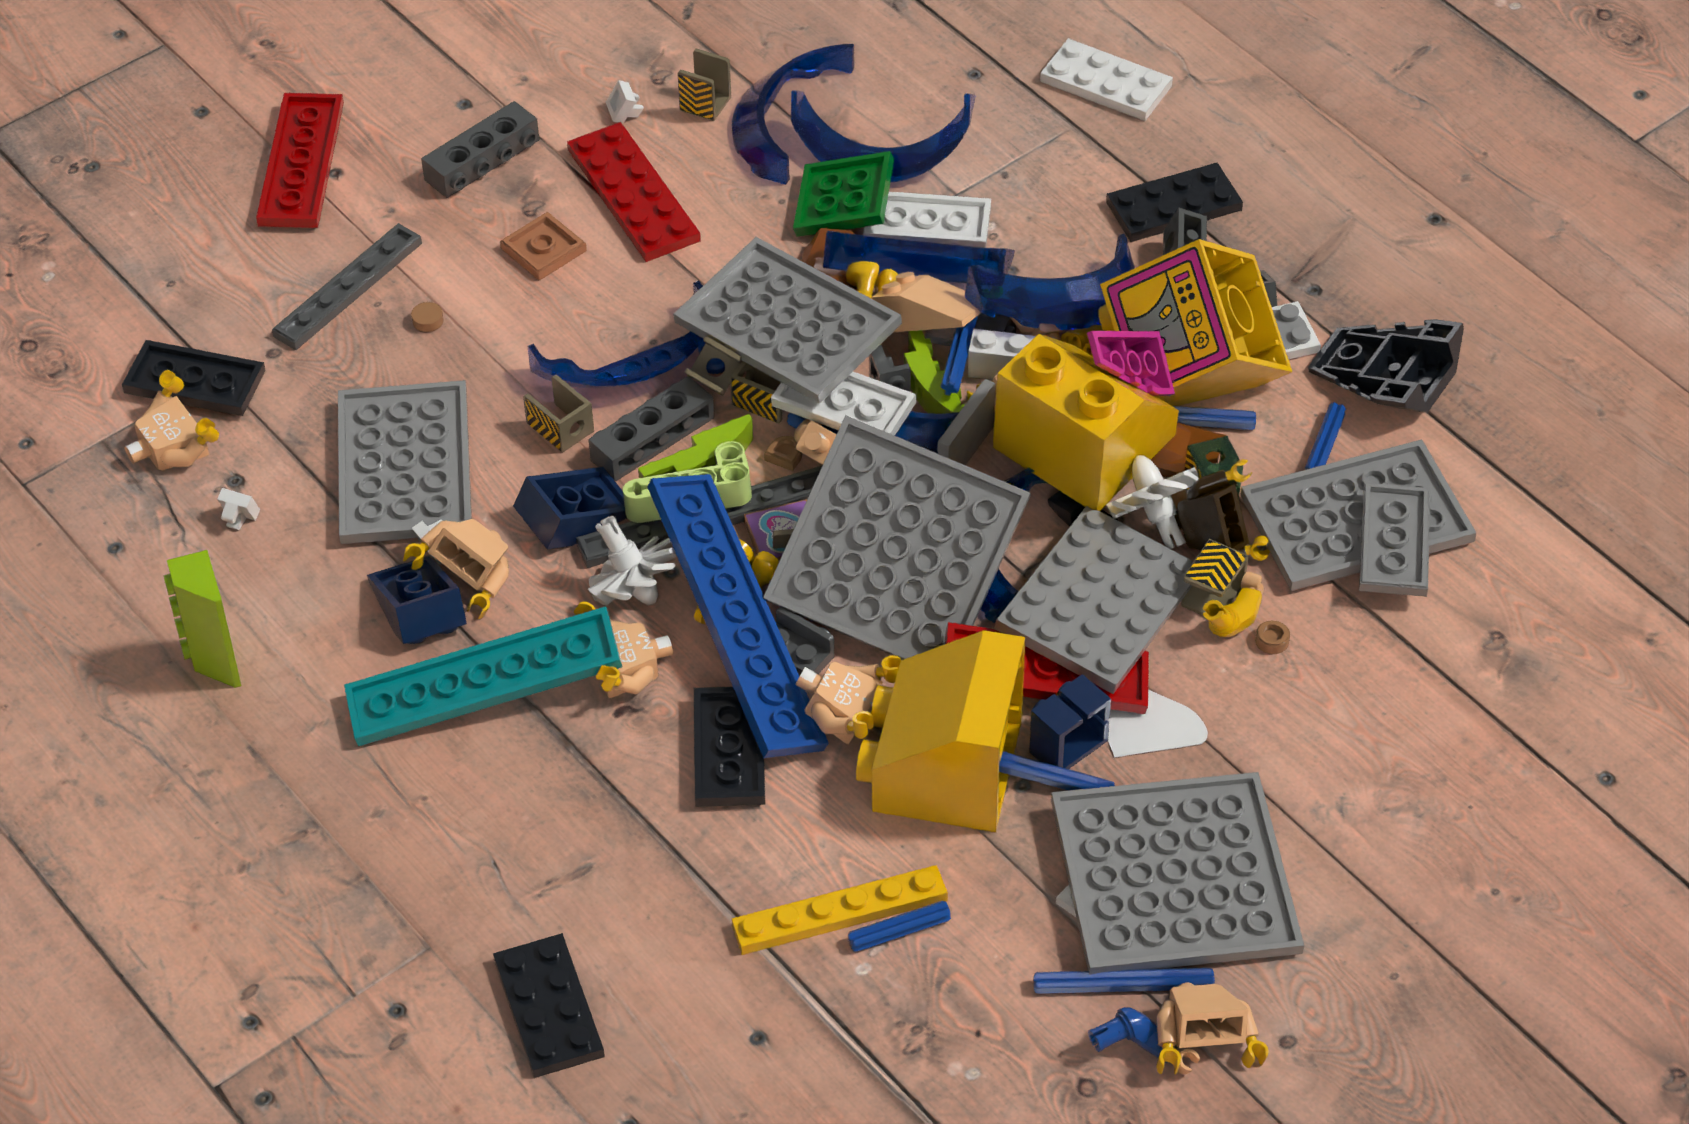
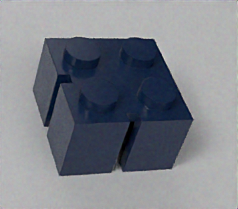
M1083 674L1072 682L1064 683L1059 688L1057 696L1053 694L1046 700H1040L1031 710L1029 753L1040 762L1066 769L1073 767L1108 741V719L1110 718L1111 698Z

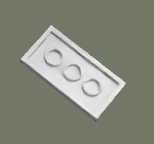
M1069 38L1040 74V82L1143 121L1147 120L1172 87L1173 80L1171 76Z
M889 192L884 224L864 227L863 242L986 250L991 199Z
M852 372L820 404L782 382L772 395L771 402L773 407L839 430L846 415L895 436L916 404V394Z

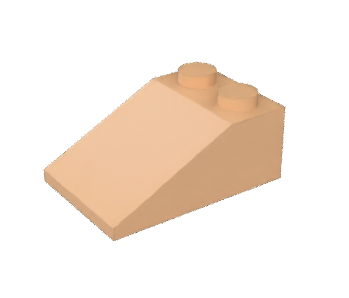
M905 272L897 275L895 281L881 287L882 290L871 297L876 302L901 314L902 324L894 332L964 327L990 307L989 300L928 275L915 276L914 272Z

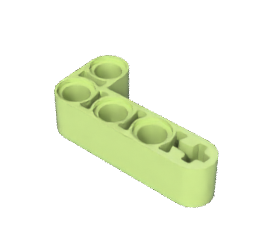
M727 441L718 445L715 449V466L628 481L623 486L627 518L636 523L661 520L647 488L652 478L710 474L725 508L745 505L752 498L749 466L743 446L734 441Z

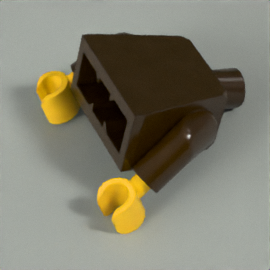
M1241 459L1237 461L1229 471L1224 472V469L1201 477L1187 491V498L1178 502L1177 514L1174 517L1179 529L1183 530L1186 544L1190 548L1202 550L1207 541L1211 539L1244 554L1251 555L1258 561L1265 560L1268 557L1270 550L1261 551L1256 547L1268 544L1269 540L1266 536H1257L1252 545H1248L1250 543L1235 484H1229L1228 482L1233 479L1237 482H1244L1252 475L1253 472L1241 475L1237 471V466L1246 464L1248 460Z

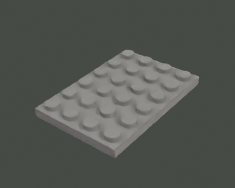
M755 237L673 314L675 323L703 339L705 336L711 338L742 357L741 360L819 404L902 324L901 314L758 237Z
M466 380L338 390L339 538L341 544L417 538L412 527L421 521L429 526L439 520L462 522L472 519Z
M1422 439L1241 487L1240 496L1262 536L1268 538L1267 547L1291 591L1360 573L1364 483L1430 488L1429 554L1475 542V529Z
M1086 506L998 617L994 629L1003 634L1025 637L1026 647L1079 676L1083 674L1092 683L1113 694L1192 587V585L1184 582V575L1194 561L1110 516Z

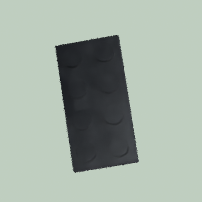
M1218 162L1110 192L1106 195L1107 205L1130 242L1162 234L1178 208L1207 216V220L1242 211L1243 207L1242 199Z
M145 340L122 383L125 394L154 399L158 391L164 389L159 384L161 373L165 370H170L182 379L184 387L180 392L171 394L172 397L177 396L183 405L243 416L266 370L264 362Z
M733 687L694 688L695 807L765 805L764 758Z
M563 933L493 953L494 962L534 1078L605 1057L602 1042Z

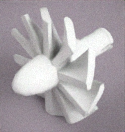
M1137 455L1133 459L1132 477L1136 492L1106 504L1110 514L1115 519L1143 507L1149 522H1152V524L1156 523L1164 545L1167 548L1172 549L1175 547L1170 534L1173 535L1177 546L1186 543L1174 517L1177 514V509L1171 495L1191 487L1199 479L1195 467L1163 479L1159 469L1149 458L1144 455Z
M614 516L601 520L596 525V529L609 548L608 558L610 560L604 562L600 574L589 578L590 588L588 590L595 602L598 601L602 605H608L615 598L626 601L633 596L648 606L655 604L658 590L653 574L672 570L676 566L675 563H666L677 557L670 539L667 538L655 545L659 538L658 536L653 537L638 550L633 541L626 539Z

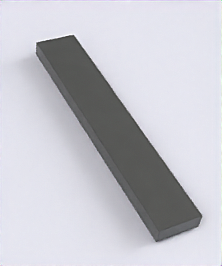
M399 223L277 324L272 329L273 337L294 350L300 348L422 244L421 236Z

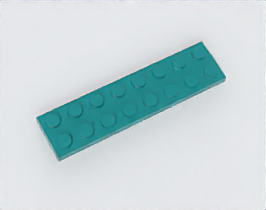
M605 606L344 684L354 738L357 745L361 746L595 676L602 665L616 667L617 669L623 666L610 616Z

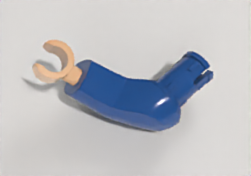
M1130 1007L1118 1009L1114 1019L1088 1030V1036L1092 1045L1098 1044L1095 1046L1098 1052L1125 1038L1135 1042L1157 1058L1163 1050L1158 1045L1157 1024L1143 1013ZM1185 1049L1182 1052L1178 1050L1181 1054L1178 1073L1189 1074L1192 1069L1183 1064L1182 1057H1187L1192 1062L1198 1063L1200 1060L1199 1054L1193 1049Z

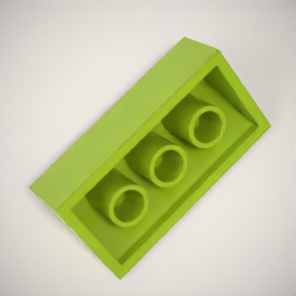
M208 550L167 560L170 574L163 575L168 595L175 594V596L169 597L173 616H180V618L174 619L179 639L186 637V639L179 640L184 660L191 658L195 672L234 688L242 686L224 607Z

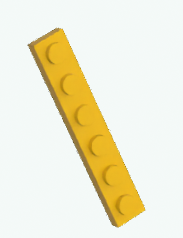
M937 865L731 918L732 928L741 954L745 955L908 912L939 901H948V892Z

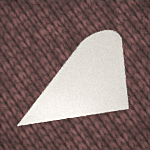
M1148 690L1146 714L1110 709L1108 742L1114 758L1200 745L1207 739V728L1202 719L1193 710L1151 690Z

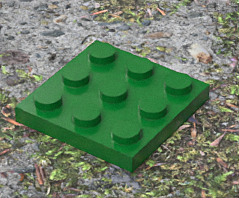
M891 151L805 164L793 225L796 236L815 235L820 228L847 230L884 224L894 163Z

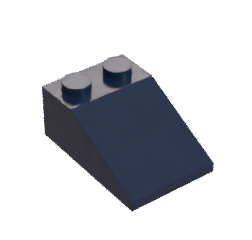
M604 467L527 476L513 505L547 550L577 544L576 537L597 532L596 525L607 517L614 516L617 523L627 519L623 491Z
M430 555L424 557L423 565L417 570L412 569L413 561L367 575L368 581L393 632L403 644H417L423 642L428 636L438 633H452L459 626L467 624L459 587Z

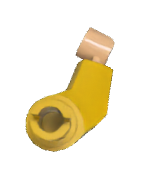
M1252 572L1244 574L1241 581V591L1234 603L1224 606L1218 600H1210L1203 606V610H1205L1203 616L1209 621V629L1213 634L1219 637H1231L1242 632L1255 622L1264 592L1261 575Z

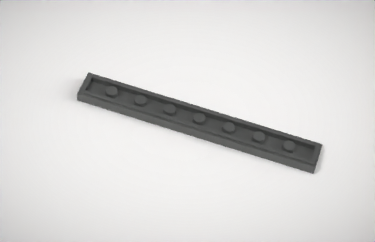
M822 466L751 486L752 498L748 503L742 506L725 508L732 525L743 523L744 514L808 499ZM662 520L643 523L631 521L618 525L626 539L633 541L638 550L653 537L658 536L659 538L655 545L669 538ZM599 531L576 537L577 547L587 568L604 564V562L610 560L608 558L609 548Z

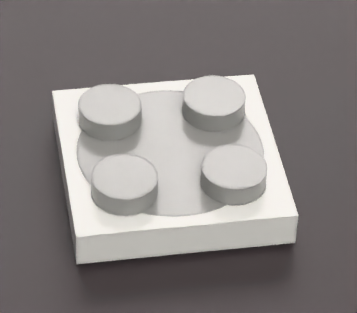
M1298 301L1272 307L1288 360L1319 353L1321 344Z

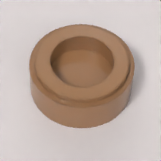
M433 302L420 303L411 312L413 326L422 332L435 331L441 327L444 321L442 308Z
M1271 620L1263 622L1258 626L1255 642L1261 651L1268 654H1279L1288 648L1290 631L1285 624Z

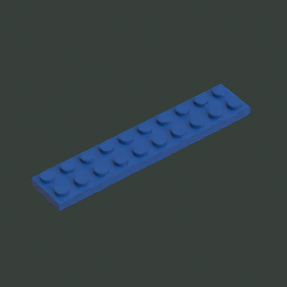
M711 475L652 478L647 488L763 758L824 751L829 742L825 733L822 732L814 719L805 712L810 699L805 690L795 685L799 674L766 599L763 598L762 590Z

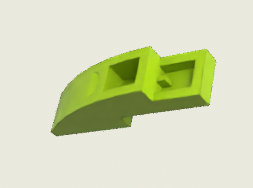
M922 330L908 331L909 352L904 353V364H908L911 369V391L916 394V400L922 408L947 430L965 406V404L960 402L961 389H959L958 393H951L950 396L944 394L945 390L941 388L944 370L940 371L938 361L932 360L933 348L930 338L925 339Z
M747 414L737 419H732L727 423L691 436L692 447L639 467V478L715 466V449L718 445L727 441L740 443L745 451L753 441L751 415Z

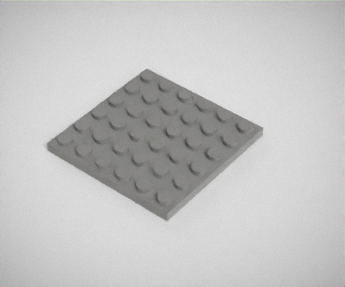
M845 415L763 598L774 605L784 607L802 617L886 653L898 656L902 660L945 645V631L948 622L974 625L1031 493Z
M1259 772L1052 792V809L1089 975L1109 971L1161 969L1303 954L1304 942Z

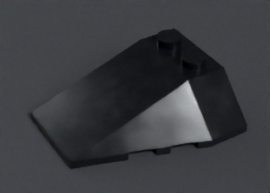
M1431 319L1424 320V325L1406 327L1405 322L1395 323V328L1377 329L1376 324L1337 328L1310 363L1308 370L1310 373L1374 403L1428 413L1457 372L1464 326L1460 322Z

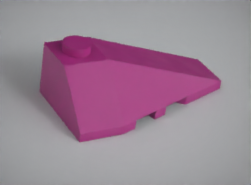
M1159 331L1087 332L1096 366L1150 395L1171 396L1175 394Z

